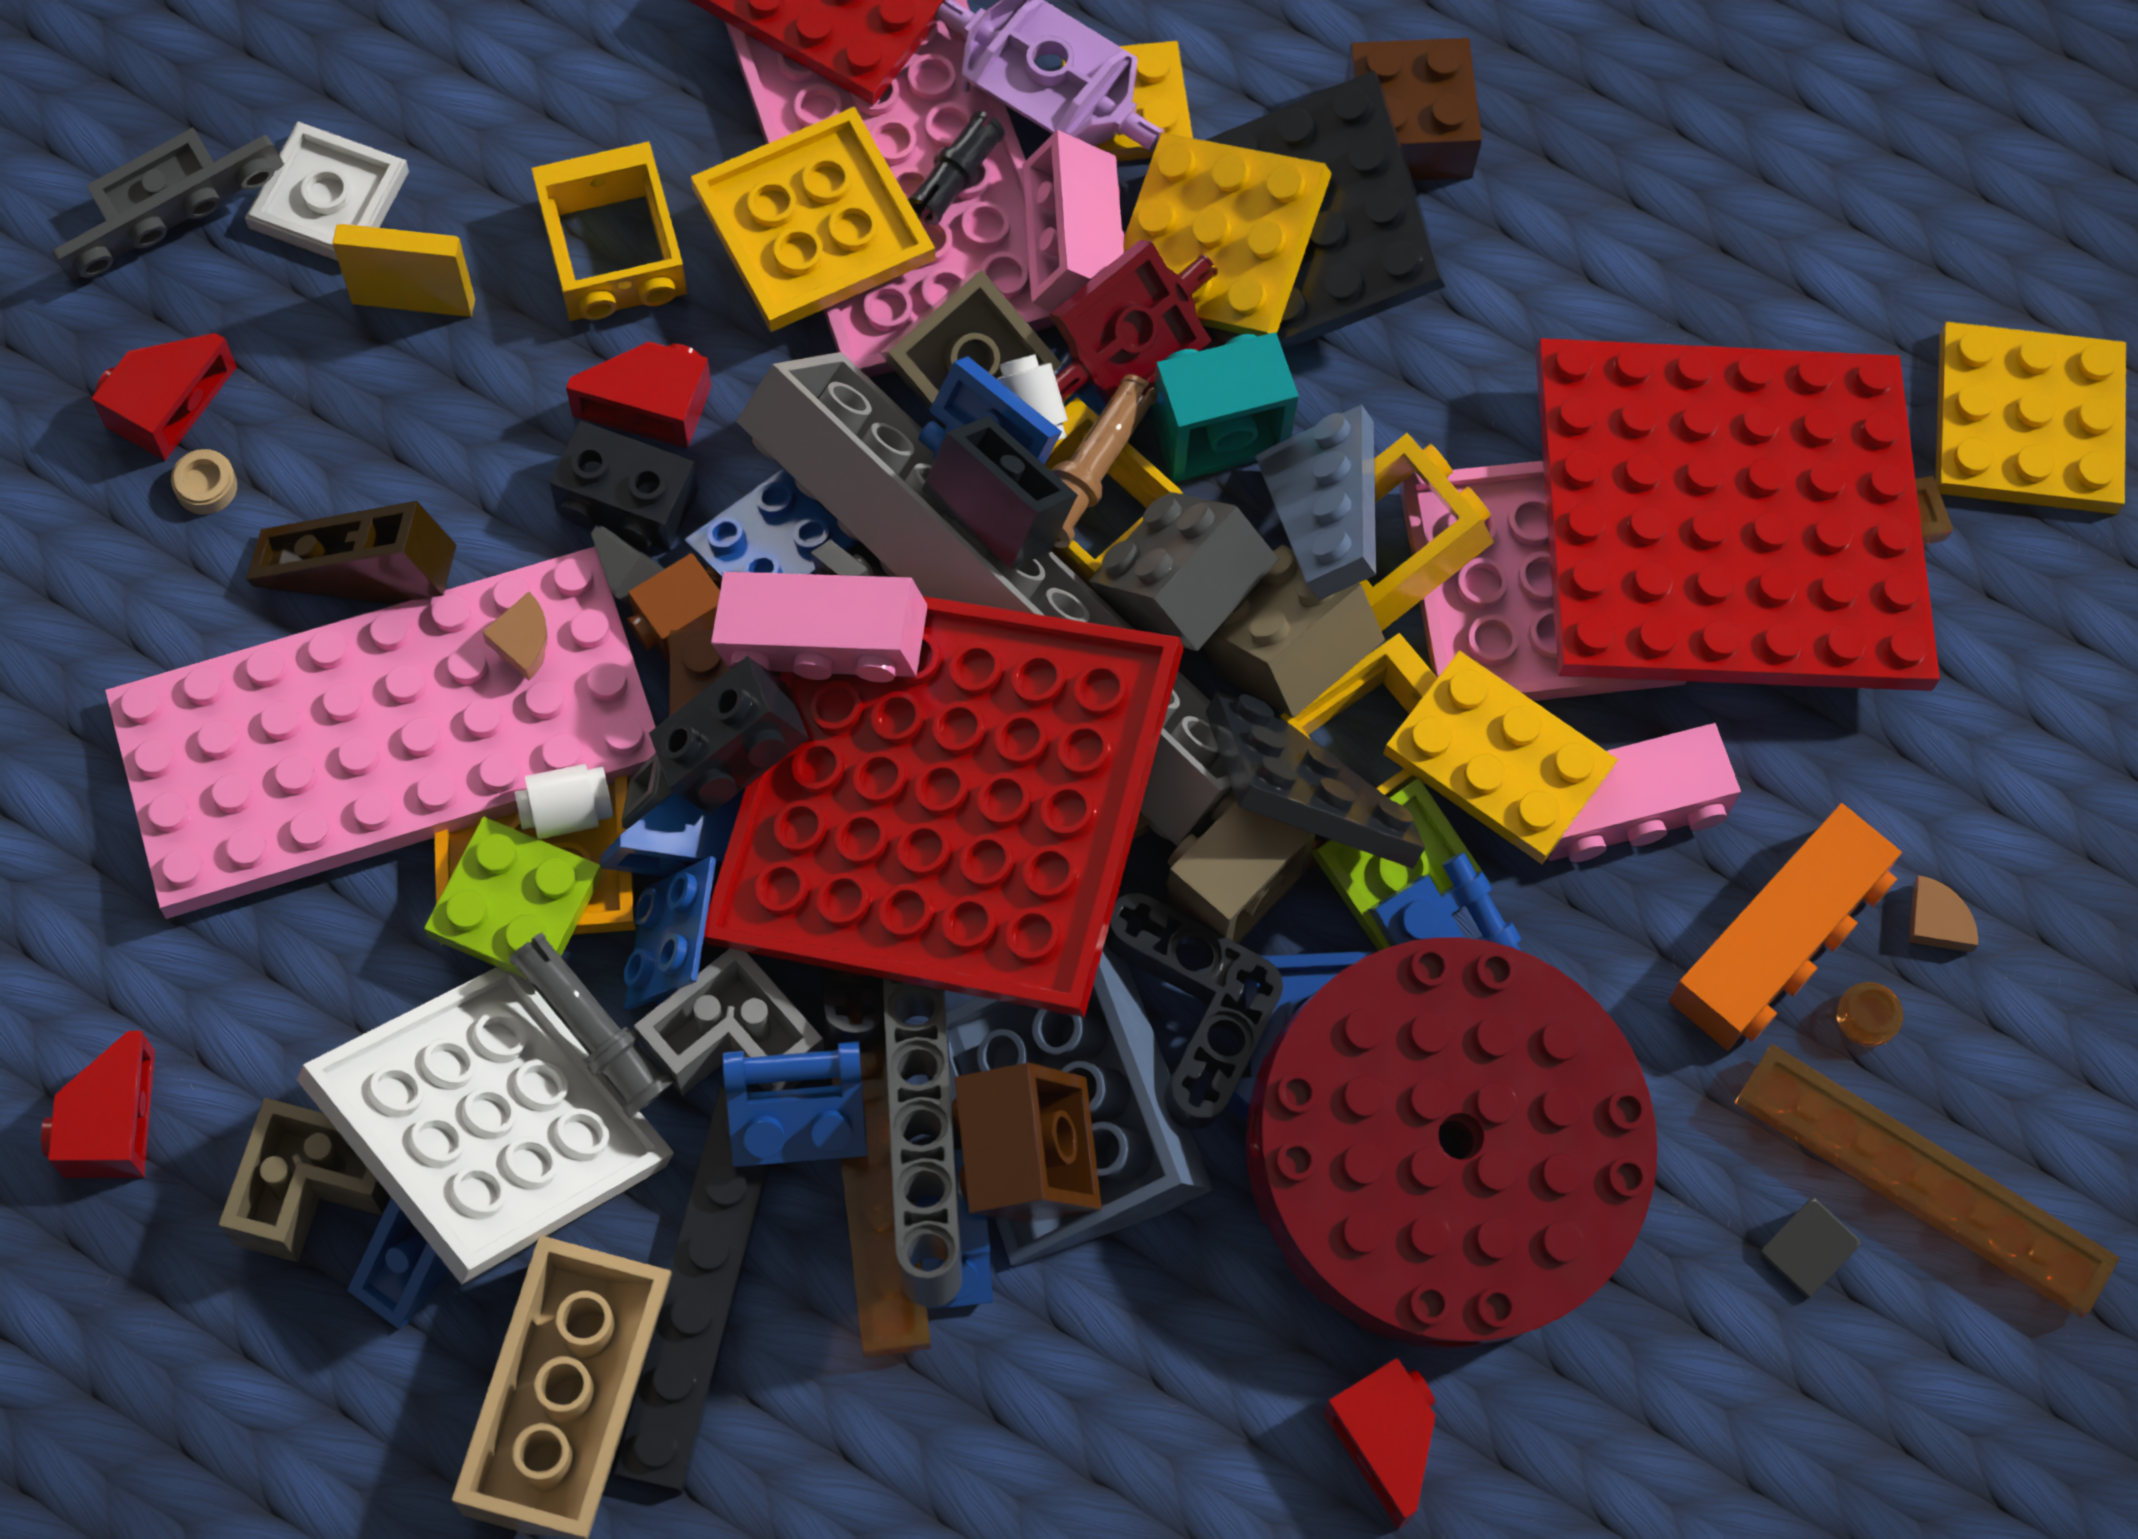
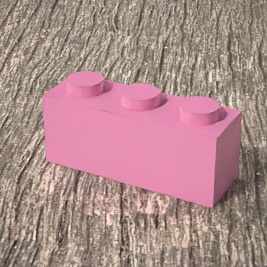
M1059 130L1023 163L1031 302L1052 312L1124 253V233L1121 225L1120 187L1118 185L1116 156Z
M723 572L711 644L729 669L746 656H749L768 671L794 672L798 676L812 680H825L830 678L831 674H856L860 678L872 682H889L895 676L917 677L928 605L914 580L908 577Z
M1716 723L1608 750V753L1618 759L1614 769L1550 853L1548 860L1552 861L1569 856L1571 862H1582L1601 855L1606 851V846L1629 841L1631 846H1643L1660 840L1671 829L1689 825L1691 830L1700 831L1725 821L1741 790Z

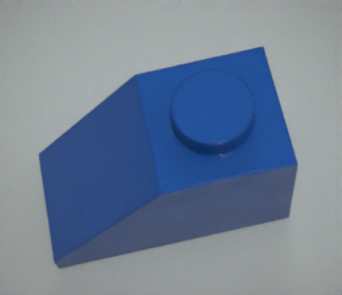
M740 791L710 815L673 792L624 831L600 855L601 868L668 877L712 856L716 858L712 884L716 885L744 792Z
M391 1197L347 1291L400 1330L411 1320L450 1269Z

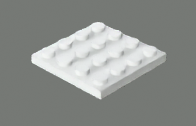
M499 967L309 1061L302 1066L297 1078L300 1085L461 1284L535 1243L540 1236L549 1235L667 1166L674 1154L672 1149L640 1112L630 1119L624 1114L623 1110L626 1104L601 1074L592 1075L587 1069L588 1064L585 1060L590 1055L529 981Z

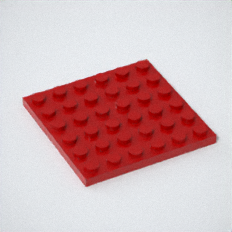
M1540 338L1535 350L1558 676L1933 691L1940 680L1900 355Z
M923 596L928 606L917 677L895 676L889 682H872L862 679L856 674H831V677L825 680H812L798 676L794 672H781L779 679L788 685L809 739L746 787L709 905L703 940L712 946L731 948L743 952L1085 1017L1184 650L1180 637Z

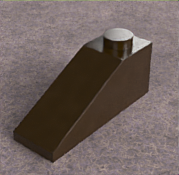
M418 501L261 529L246 580L253 587L384 604H396L410 600L438 597L444 595L457 544Z

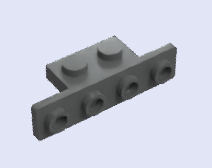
M192 127L87 184V188L106 221L55 248L51 253L57 264L72 281L81 277L89 278L99 275L113 264L115 258L134 248H146L156 244L165 237L167 230L189 218L199 219L211 214L219 207L223 199L242 189L251 190L264 185L273 177L275 171L284 166V162L268 135H263L213 162L203 142Z

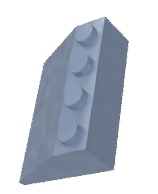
M1104 945L1085 1017L982 997H976L947 1012L952 1101L956 1098L954 1077L1027 1062L1083 1076L1087 1080L1102 1210L1032 1223L994 1217L1011 1265L1018 1266L1155 1218L1214 1190L1191 1129L1176 1123L1166 1108L1164 1094L1171 1076L1127 961L1117 956L1107 945Z

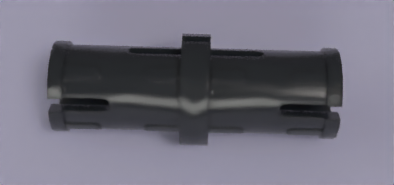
M975 111L972 114L970 121L951 146L941 147L934 157L933 164L935 167L916 192L908 198L919 219L926 209L930 211L924 220L925 223L938 225L943 218V214L962 189H969L979 178L978 168L996 144L1005 136L1003 126L994 117H992L985 128L982 124L987 119L988 113Z

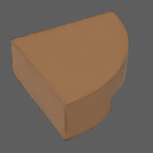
M527 592L482 633L487 645L527 680H530L544 662L548 629L539 602L530 592Z
M1918 875L1913 882L1909 943L1973 952L1978 946V933L1974 918L1967 905L1946 885L1934 879Z

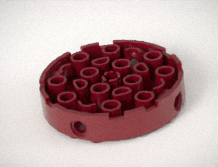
M1462 937L1415 940L1385 948L1347 967L1305 1001L1286 1022L1287 1024L1275 1039L1269 1053L1265 1056L1253 1086L1246 1126L1247 1168L1259 1216L1263 1224L1267 1223L1275 1242L1286 1259L1283 1261L1298 1280L1322 1303L1327 1302L1346 1317L1359 1323L1358 1326L1392 1341L1436 1349L1472 1348L1517 1337L1562 1318L1596 1293L1619 1268L1634 1245L1652 1199L1657 1167L1656 1121L1651 1096L1642 1069L1631 1046L1603 1007L1574 980L1535 956L1498 943ZM1445 1127V1130L1453 1133L1458 1139L1459 1145L1463 1147L1458 1159L1452 1158L1444 1152L1439 1142V1128Z

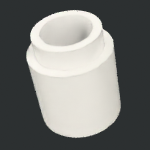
M1035 354L1000 364L1002 377L996 379L1060 429L1062 433L1058 440L1066 438L1063 422L1067 421L1068 418L1052 364L1038 365Z
M585 763L525 776L527 789L514 792L522 830L535 827L539 840L599 827L598 820L614 817L603 767L587 770Z

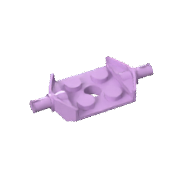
M945 0V4L942 3L940 5L936 19L963 34L966 40L962 68L963 92L967 93L970 90L971 83L1051 134L1059 130L1092 146L1110 140L1116 134L1120 136L1124 134L1145 147L1149 152L1155 150L1161 132L1164 133V129L1158 128L1136 114L1137 104L1133 102L1137 73V57L1044 0H1000L986 11L980 8L976 14L953 0ZM1054 54L1061 57L1066 64L1063 68L1056 71H1044L1037 67L1034 61L1040 56Z

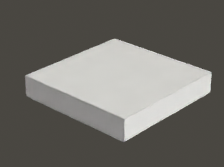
M297 122L280 153L284 166L275 171L273 177L262 185L245 216V220L249 229L338 261L332 244L336 224L379 228L409 173L407 162L398 157Z

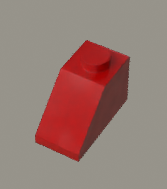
M216 333L131 350L125 354L116 367H111L103 373L96 385L95 394L91 399L106 428L166 461L236 370L237 366L226 339Z
M649 341L570 377L566 391L573 417L688 449L712 385L707 357L701 356L694 349L682 344L664 346Z
M127 1031L54 1095L53 1116L45 1117L42 1123L41 1149L43 1156L49 1157L48 1161L63 1178L145 1177L155 1049L142 1031Z
M1398 1358L1330 1399L1323 1412L1325 1419L1397 1530L1407 1525L1417 1511L1435 1421V1414L1430 1408L1435 1405V1398L1431 1389L1417 1370L1412 1369L1407 1372Z

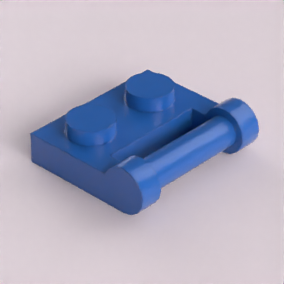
M859 1042L838 1043L839 1050L746 1058H744V1051L723 1052L724 1083L733 1167L867 1156ZM841 1077V1086L748 1093L747 1085Z

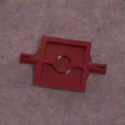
M1139 240L1049 315L1068 344L1072 362L1055 376L1063 403L1088 382L1095 387L1101 399L1107 405L1120 386L1123 377L1131 374L1139 376L1149 383L1141 394L1144 396L1149 388L1154 387L1157 362L1163 361L1169 355L1184 349H1195L1199 352L1210 343L1211 339L1197 317L1192 294L1218 275L1217 268L1211 267L1214 265L1211 259L1204 254H1200L1195 261L1179 274H1176L1166 266L1153 242Z

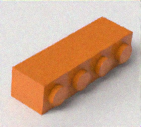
M1841 803L1682 977L1668 1002L1726 1051H1729L1742 1036H1745L1753 1043L1778 1014L1769 1005L1783 990L1794 997L1818 969L1810 961L1823 945L1834 952L1858 925V922L1850 917L1857 907L1865 901L1874 908L1895 884L1898 878L1889 871L1902 854V851L1846 805Z

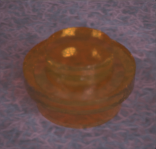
M1862 982L1850 987L1841 997L1837 1006V1021L1843 1033L1850 1040L1862 1046L1876 1047L1888 1043L1899 1032L1903 1023V1008L1898 997L1888 987L1874 982Z

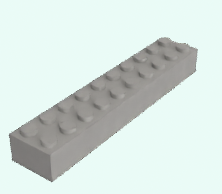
M842 352L772 364L736 422L753 437L752 442L754 446L767 457L777 460L795 478V484L802 493L818 500L838 519L837 524L846 535L862 542L880 560V565L886 574L890 577L912 578L922 596L1135 630L1052 551L1010 570L1001 561L994 558L987 548L957 521L947 516L943 509L922 491L934 463L932 459L933 452L918 440L922 428ZM1179 671L1175 679L1140 809L1146 816L1150 828L1159 836L1171 840L1176 846L1191 834H1194L1196 837L1202 836L1215 823L1211 819L1214 810L1233 791L1205 712L1211 701Z

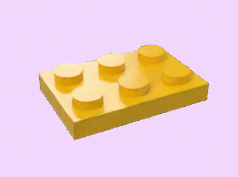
M1460 650L1391 737L1383 752L1392 761L1540 864L1544 863L1607 779L1618 761L1616 757Z

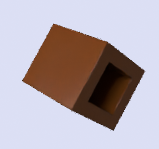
M690 553L628 591L633 615L627 618V623L633 635L644 650L648 651L655 647L667 665L670 663V630H709L714 628L720 590L693 553Z

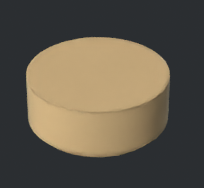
M208 449L192 451L179 459L172 470L171 485L179 503L190 512L202 515L216 513L227 507L237 492V478L228 459L219 452Z

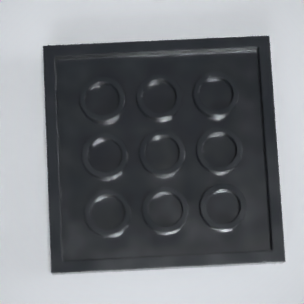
M1374 70L1204 140L1325 163L1332 173L1277 332L1283 351L1446 287L1381 81ZM1203 326L1211 339V342L1206 345L1207 349L1223 346L1230 339L1243 335Z

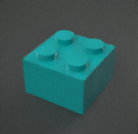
M1276 332L1258 337L1254 334L1239 335L1230 339L1223 346L1199 352L1195 349L1180 350L1169 355L1165 360L1156 363L1154 389L1158 394V399L1152 405L1151 422L1172 483L1257 461L1255 454L1292 437L1299 395Z

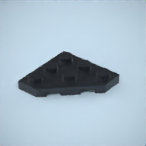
M1216 691L1205 712L1239 807L1412 869L1415 867L1425 849V845L1415 825L1413 815L1405 807L1389 799L1345 766L1337 756L1321 748L1273 712L1272 708L1262 700L1246 694L1236 698Z

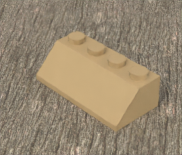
M545 1236L538 1238L452 1498V1502L463 1516L527 1534L571 1539L589 1538L672 1275L670 1270Z

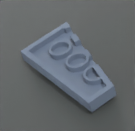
M1361 404L1342 414H1330L1320 420L1316 426L1255 454L1305 581L1319 600L1376 575L1374 421Z

